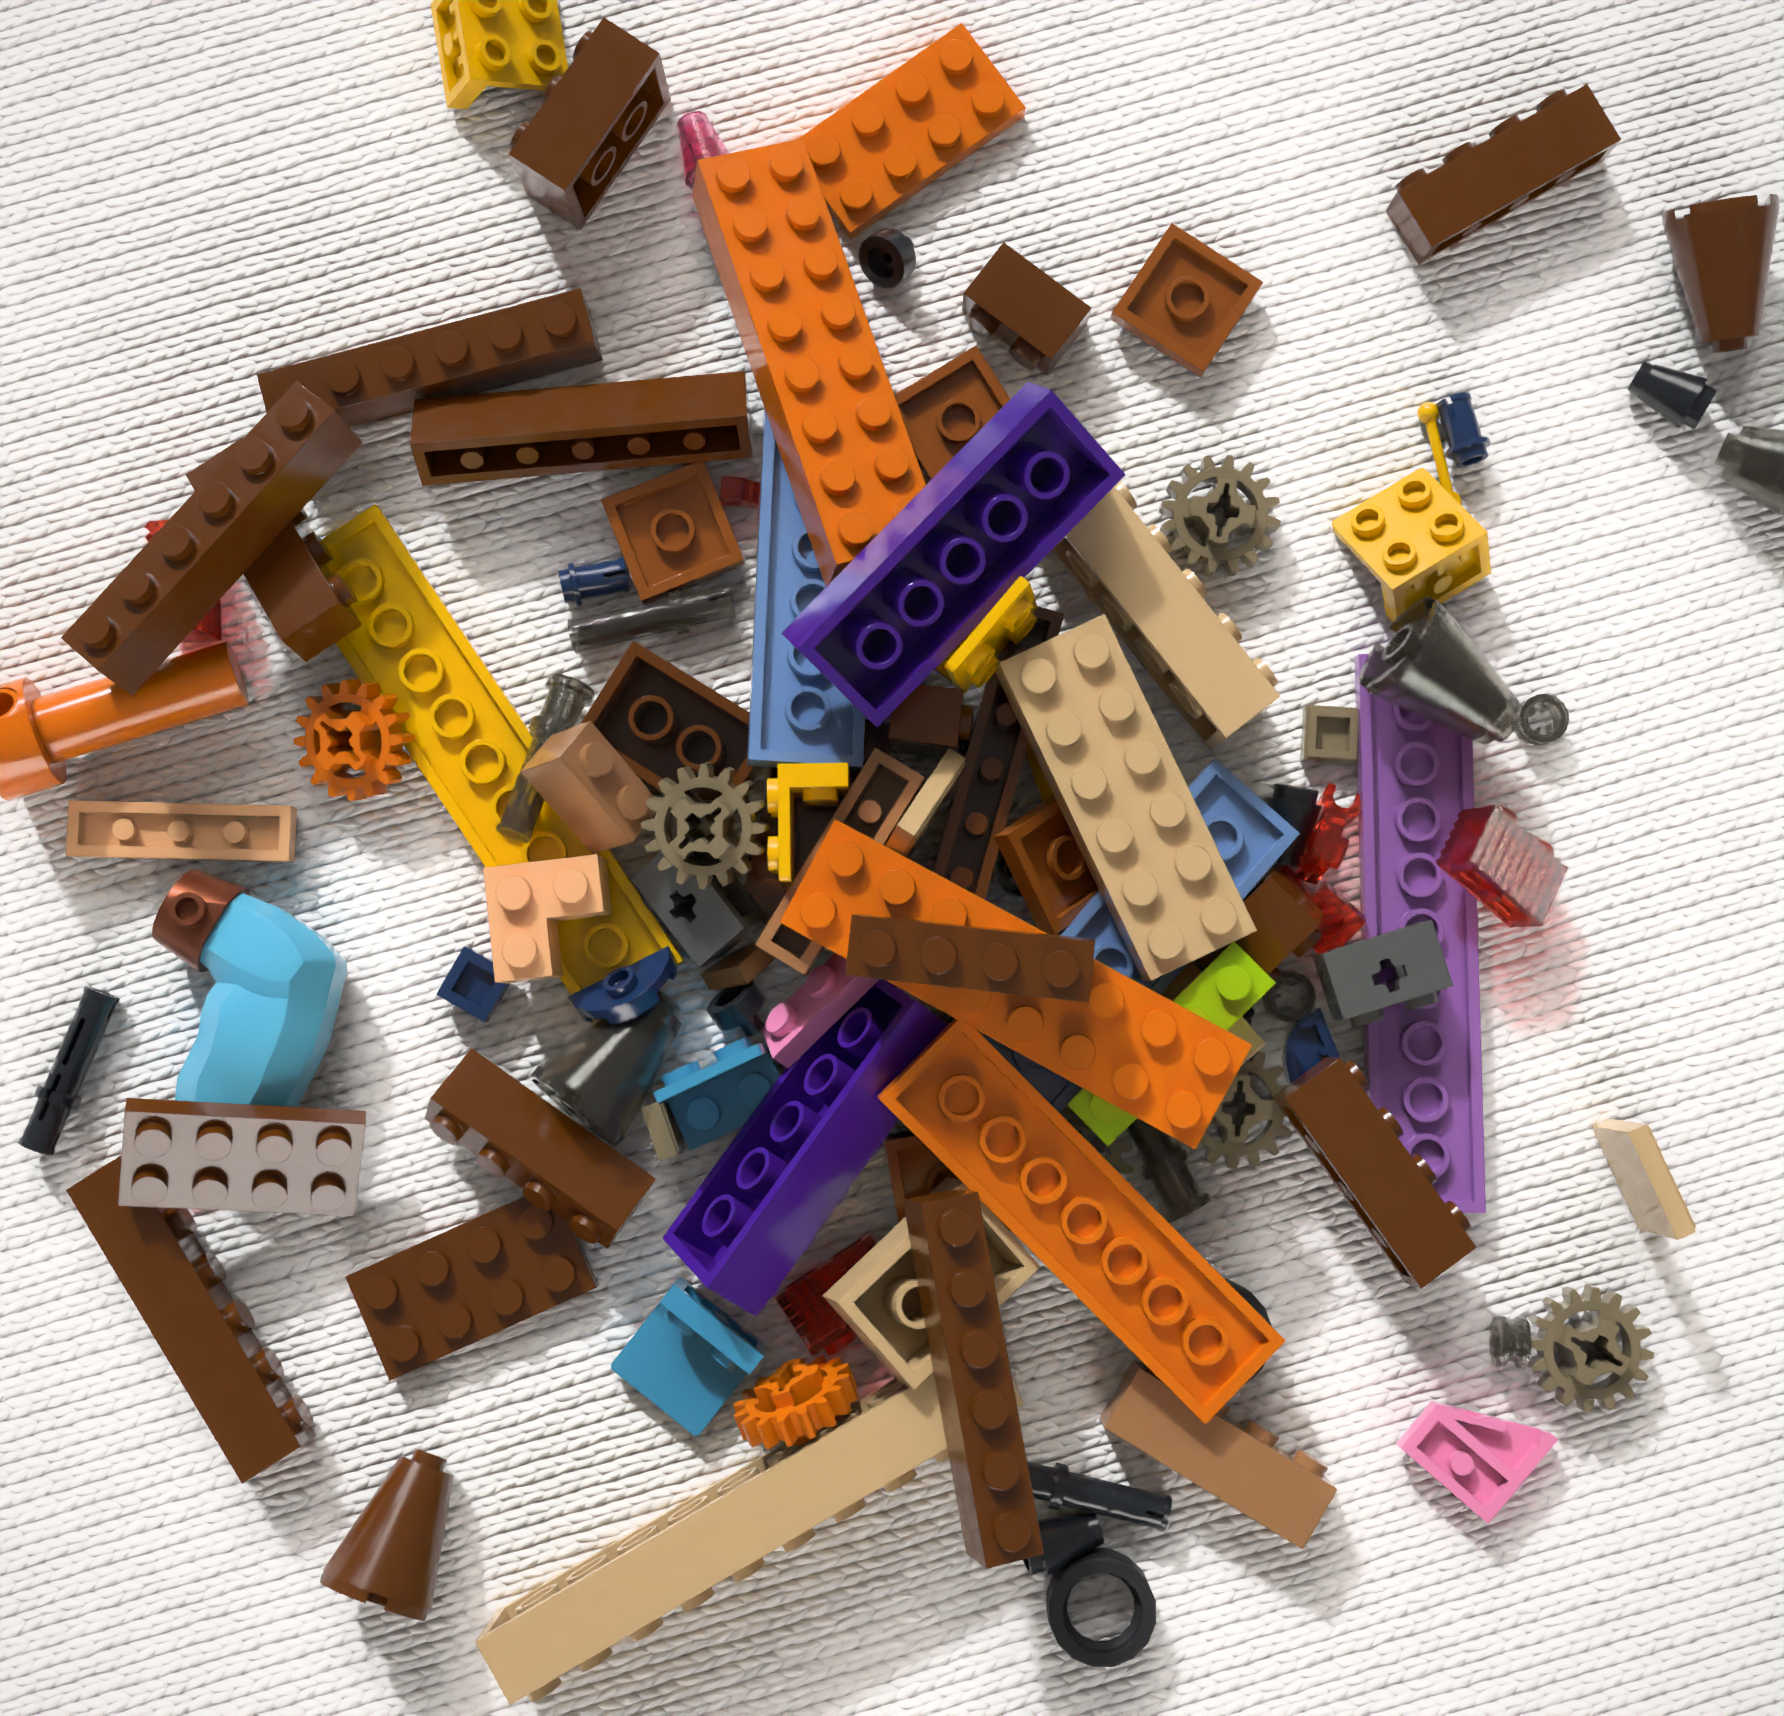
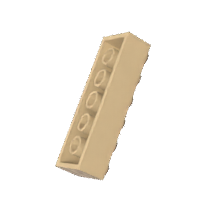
M1119 481L1052 549V552L1100 613L1106 615L1111 627L1211 752L1280 697L1274 689L1278 681L1271 669L1260 658L1257 657L1253 661L1239 644L1243 639L1239 629L1224 613L1218 616L1203 599L1207 596V591L1202 582L1190 569L1180 570L1168 555L1172 552V547L1165 535L1154 524L1146 527L1134 512L1137 503L1133 495Z
M1100 615L1000 662L996 675L1142 981H1152L1257 931L1106 615Z

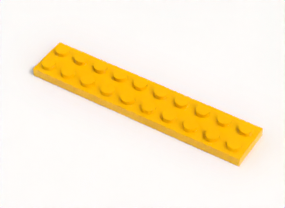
M374 504L321 539L333 557V560L326 564L332 575L339 572L358 598V601L352 604L351 607L362 623L360 627L337 641L336 645L362 683H380V695L395 694L398 697L393 707L395 714L409 713L410 718L401 725L403 733L415 735V741L403 745L484 866L494 867L595 855L586 848L522 775L521 770L541 748L540 744L383 511ZM610 849L596 854L607 859L613 915L557 921L563 977L559 978L571 995L604 979L611 971L619 967L629 966L667 946L670 947L674 954L677 966L685 961L654 913L645 906L639 891ZM592 1019V1022L589 1023H594L599 1019Z

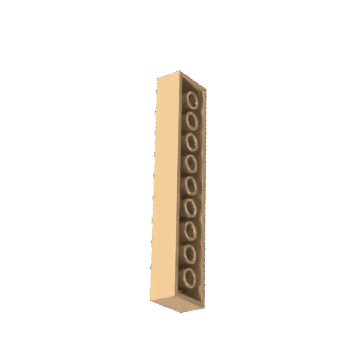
M934 1372L915 1390L893 1378L850 1404L852 1411L849 1414L837 1415V1425L834 1427L821 1428L817 1431L816 1437L800 1445L787 1447L785 1442L497 1610L475 1643L509 1705L525 1696H528L531 1702L545 1697L562 1683L559 1676L574 1667L579 1666L582 1672L596 1667L612 1655L613 1651L610 1646L629 1635L633 1642L647 1637L663 1625L664 1622L661 1616L680 1605L684 1612L700 1606L714 1595L715 1592L712 1586L732 1576L735 1582L751 1576L765 1565V1561L762 1558L781 1546H783L785 1552L797 1549L816 1535L813 1527L832 1516L836 1522L848 1519L866 1506L864 1497L883 1486L887 1493L901 1488L917 1476L914 1468L932 1457L936 1459L937 1463L948 1460L949 1455ZM1012 1376L1017 1407L1024 1403L1018 1385Z

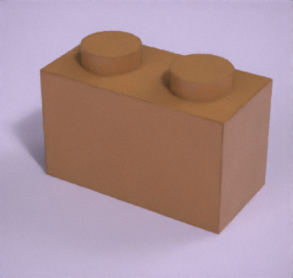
M591 721L551 735L521 770L522 775L592 854L632 843L643 830L641 822L651 819L656 813L645 804L647 798L655 797Z

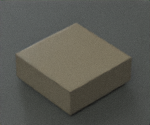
M1305 705L1302 713L1300 762L1358 764L1357 708Z
M655 1102L641 1107L659 1162L682 1153L685 1147L668 1102Z

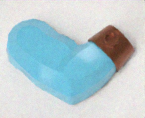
M191 869L182 875L166 895L152 927V937L156 942L198 972L209 970L216 981L207 995L201 1012L198 1036L177 1077L175 1100L299 1107L301 1098L320 1065L332 1036L348 970L347 961L324 936L290 913L252 897L250 890L200 870Z

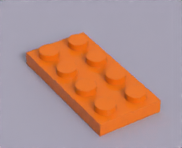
M960 23L798 139L803 138L829 212L849 239L852 240L1025 116L1026 107L963 23Z

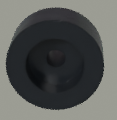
M882 228L866 238L859 248L858 257L861 269L865 276L878 287L885 289L894 288L910 277L915 270L916 255L914 244L909 237L896 229Z
M754 980L746 985L723 989L709 1003L707 1013L721 1031H728L739 1027L746 1037H751L764 1026L757 1012L764 1005L766 997Z

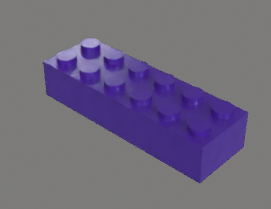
M1027 382L781 634L871 723L878 727L980 624L1020 576L1025 578L1126 474L1051 389Z
M880 979L789 1069L785 1068L662 1239L709 1290L757 1317L766 1303L776 1295L784 1278L802 1253L812 1245L815 1235L836 1206L845 1199L851 1185L869 1160L879 1152L884 1139L899 1120L877 1096L948 1024L895 985Z

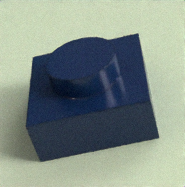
M464 946L436 995L481 1021L489 1022L511 983H496L493 960L469 946Z

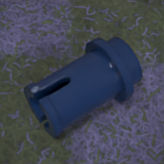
M1463 392L1451 395V404H1448L1447 399H1442L1436 406L1450 448L1446 451L1447 458L1454 460L1458 468L1471 466L1488 458L1489 455L1486 448L1491 443L1488 437L1482 436L1471 402V394Z
M623 557L575 568L572 562L568 563L569 569L558 571L565 603L576 601L577 606H582L581 600L624 591L625 593L630 592L628 577L623 575L626 574ZM622 575V576H618V577H613V578L605 579V578H607V577Z

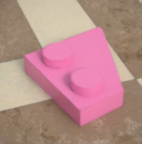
M1431 1401L1398 1440L1396 1445L1489 1524L1558 1439L1548 1431Z

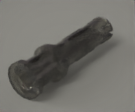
M563 674L549 675L545 684L549 692L539 715L533 716L529 724V733L533 740L521 770L551 735L577 726L584 706L590 705L595 696L594 690L589 685L571 676ZM520 770L500 823L497 824L496 831L513 841L528 843L531 841L533 829L545 800L522 775Z
M1138 1118L1126 1129L1144 1162L1140 1166L1143 1170L1140 1173L1144 1180L1152 1181L1167 1209L1163 1216L1168 1223L1196 1211L1212 1200L1208 1192H1201L1186 1164L1189 1158L1186 1150H1182L1180 1146L1175 1147L1166 1133Z

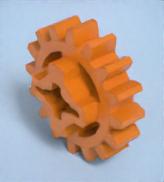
M360 679L341 680L340 683L322 685V695L309 696L305 700L312 713L300 715L296 718V722L306 728L305 736L294 738V745L306 747L307 755L303 756L298 762L300 767L313 766L316 771L310 782L314 786L329 783L328 796L332 798L347 795L348 801L367 799V796L374 797L387 793L386 785L400 783L403 779L396 766L411 764L413 759L402 751L403 744L415 741V735L403 733L401 725L410 718L409 713L395 714L393 707L398 697L395 694L380 695V683L377 682L361 684ZM347 703H354L362 708L360 711H354L353 709L345 710L342 706ZM348 768H353L355 771L364 770L366 774L355 776L346 771Z
M819 1356L812 1363L806 1364L804 1358L792 1359L783 1362L768 1377L758 1378L754 1388L743 1390L741 1394L744 1400L734 1403L733 1407L736 1413L733 1416L743 1440H748L751 1447L763 1443L766 1449H772L780 1441H785L787 1447L800 1445L816 1437L817 1431L821 1428L837 1425V1415L849 1414L852 1411L849 1403L859 1398L856 1391L858 1387L848 1363L842 1364L839 1357L827 1362L825 1356Z

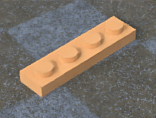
M69 800L66 856L79 858L295 863L297 808L282 805Z

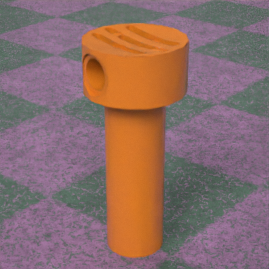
M226 641L166 659L133 696L107 677L44 696L41 695L33 681L27 677L0 684L1 798L10 801L63 785L67 780L65 760L249 705L246 684L231 645Z

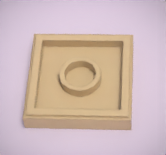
M950 748L947 750L897 824L885 846L908 858L965 767L966 763L964 761L966 758Z
M1607 1119L1592 1126L1638 1229L1675 1240L1695 1233V1223L1650 1126L1643 1123Z

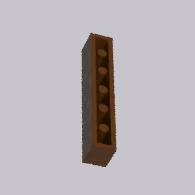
M581 288L259 373L257 378L266 413L298 381L333 408L351 428L413 411L414 399L479 394L602 361L603 357L589 306Z
M745 371L414 399L410 446L422 486L753 458L751 413Z
M296 381L64 633L61 639L97 671L133 696L362 444L361 440L333 408Z
M1038 606L1033 613L1037 617V621L1030 632L1018 644L1010 640L996 658L1002 662L1058 636L1064 613ZM996 671L984 686L965 754L966 760L964 762L966 765L958 779L933 872L983 899L986 898L999 851L994 836L1005 829L1029 744L996 675Z
M121 1156L66 1189V1192L243 1484L316 1436L311 1428L314 1424L312 1414L300 1397H292L281 1379L284 1376V1369L276 1354L267 1347L263 1349L252 1331L255 1328V1321L247 1306L239 1299L234 1300L223 1283L226 1279V1273L222 1264L212 1252L204 1251L194 1235L197 1231V1225L189 1210L182 1208L118 1206Z
M958 1188L904 1199V1211L966 1554L986 1569L1043 1555L1044 1551L978 1191Z

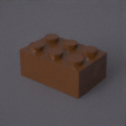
M603 17L594 32L589 30L582 35L575 47L573 62L562 77L556 76L550 81L543 93L542 106L531 122H523L512 137L509 156L527 196L579 230L583 228L671 100L659 52Z
M635 641L631 643L580 723L591 721L641 781L663 795L664 793L661 791L658 783L664 778H669L679 784L677 769L685 766L691 768L695 777H698L700 765L703 763H712L714 776L716 777L725 768L731 767L735 769L732 783L736 786L749 780L753 782L762 768L760 766H747L749 712ZM693 788L690 790L692 794L696 793L702 800L714 801L723 794L711 788ZM721 810L701 818L712 825L715 822L714 818Z

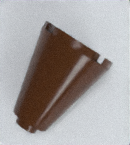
M1770 194L1765 199L1764 206H1758L1757 195L1689 205L1690 214H1685L1684 218L1678 220L1675 218V209L1662 213V226L1700 344L1712 343L1713 353L1747 349V338L1759 336L1780 209L1779 196L1777 194Z
M417 1448L412 1459L400 1455L323 1568L320 1583L360 1602L366 1603V1601L384 1606L385 1611L425 1621L430 1609H432L454 1477L453 1474L443 1471L447 1459Z

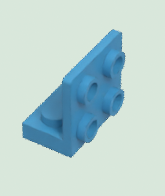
M744 1037L714 1051L717 1063L701 1069L698 1061L661 1076L665 1087L653 1092L657 1103L667 1100L690 1151L743 1127L778 1079L780 1074L765 1042L752 1046L749 1037Z
M680 1276L612 1362L611 1369L692 1435L698 1436L747 1374L750 1375L763 1359L768 1346Z

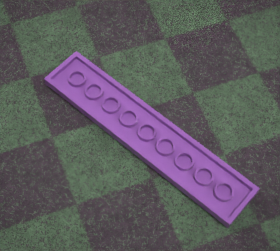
M1470 653L1358 654L1354 659L1355 700L1358 710L1359 763L1357 764L1361 940L1418 922L1432 920L1453 983L1452 987L1437 991L1440 1001L1406 1011L1404 1002L1382 1008L1385 1015L1384 1019L1364 1025L1365 1077L1370 1084V1088L1365 1092L1377 1109L1381 1107L1386 1108L1398 1121L1404 1132V1135L1399 1140L1411 1156L1414 1154L1420 1155L1431 1167L1437 1177V1182L1432 1186L1445 1203L1449 1200L1452 1201L1463 1213H1486ZM1381 967V971L1372 975L1375 985H1386L1387 980L1395 977L1392 967Z

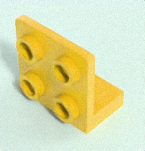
M433 0L431 3L447 108L468 109L487 86L545 91L554 77H562L568 69L557 0Z
M1424 468L1415 470L1332 522L1334 533L1381 583L1386 617L1398 630L1491 574L1488 532Z
M1020 576L980 624L935 668L939 674L956 688L964 689V694L973 684L978 688L983 686L997 670L1000 661L996 657L1011 640L1013 643L1018 644L1035 625L1037 617L1033 613L1038 606L1031 583Z
M848 763L778 764V778L767 779L768 813H771L772 818H778V836H768V870L772 871V874H779V882L785 887H790L796 878L795 798H803L806 807L839 806V797H845L851 788V773Z

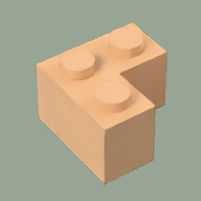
M598 854L483 868L496 983L509 984L563 977L557 921L613 915L607 859Z

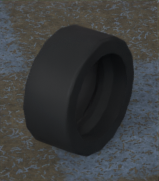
M1094 1548L1052 1575L1046 1591L1047 1617L1058 1645L1072 1659L1091 1667H1115L1134 1659L1149 1643L1156 1625V1600L1143 1570L1127 1555L1110 1548ZM1107 1573L1119 1578L1129 1587L1134 1598V1614L1130 1625L1119 1636L1110 1640L1094 1641L1082 1636L1072 1626L1067 1613V1601L1072 1588L1082 1578L1092 1574Z

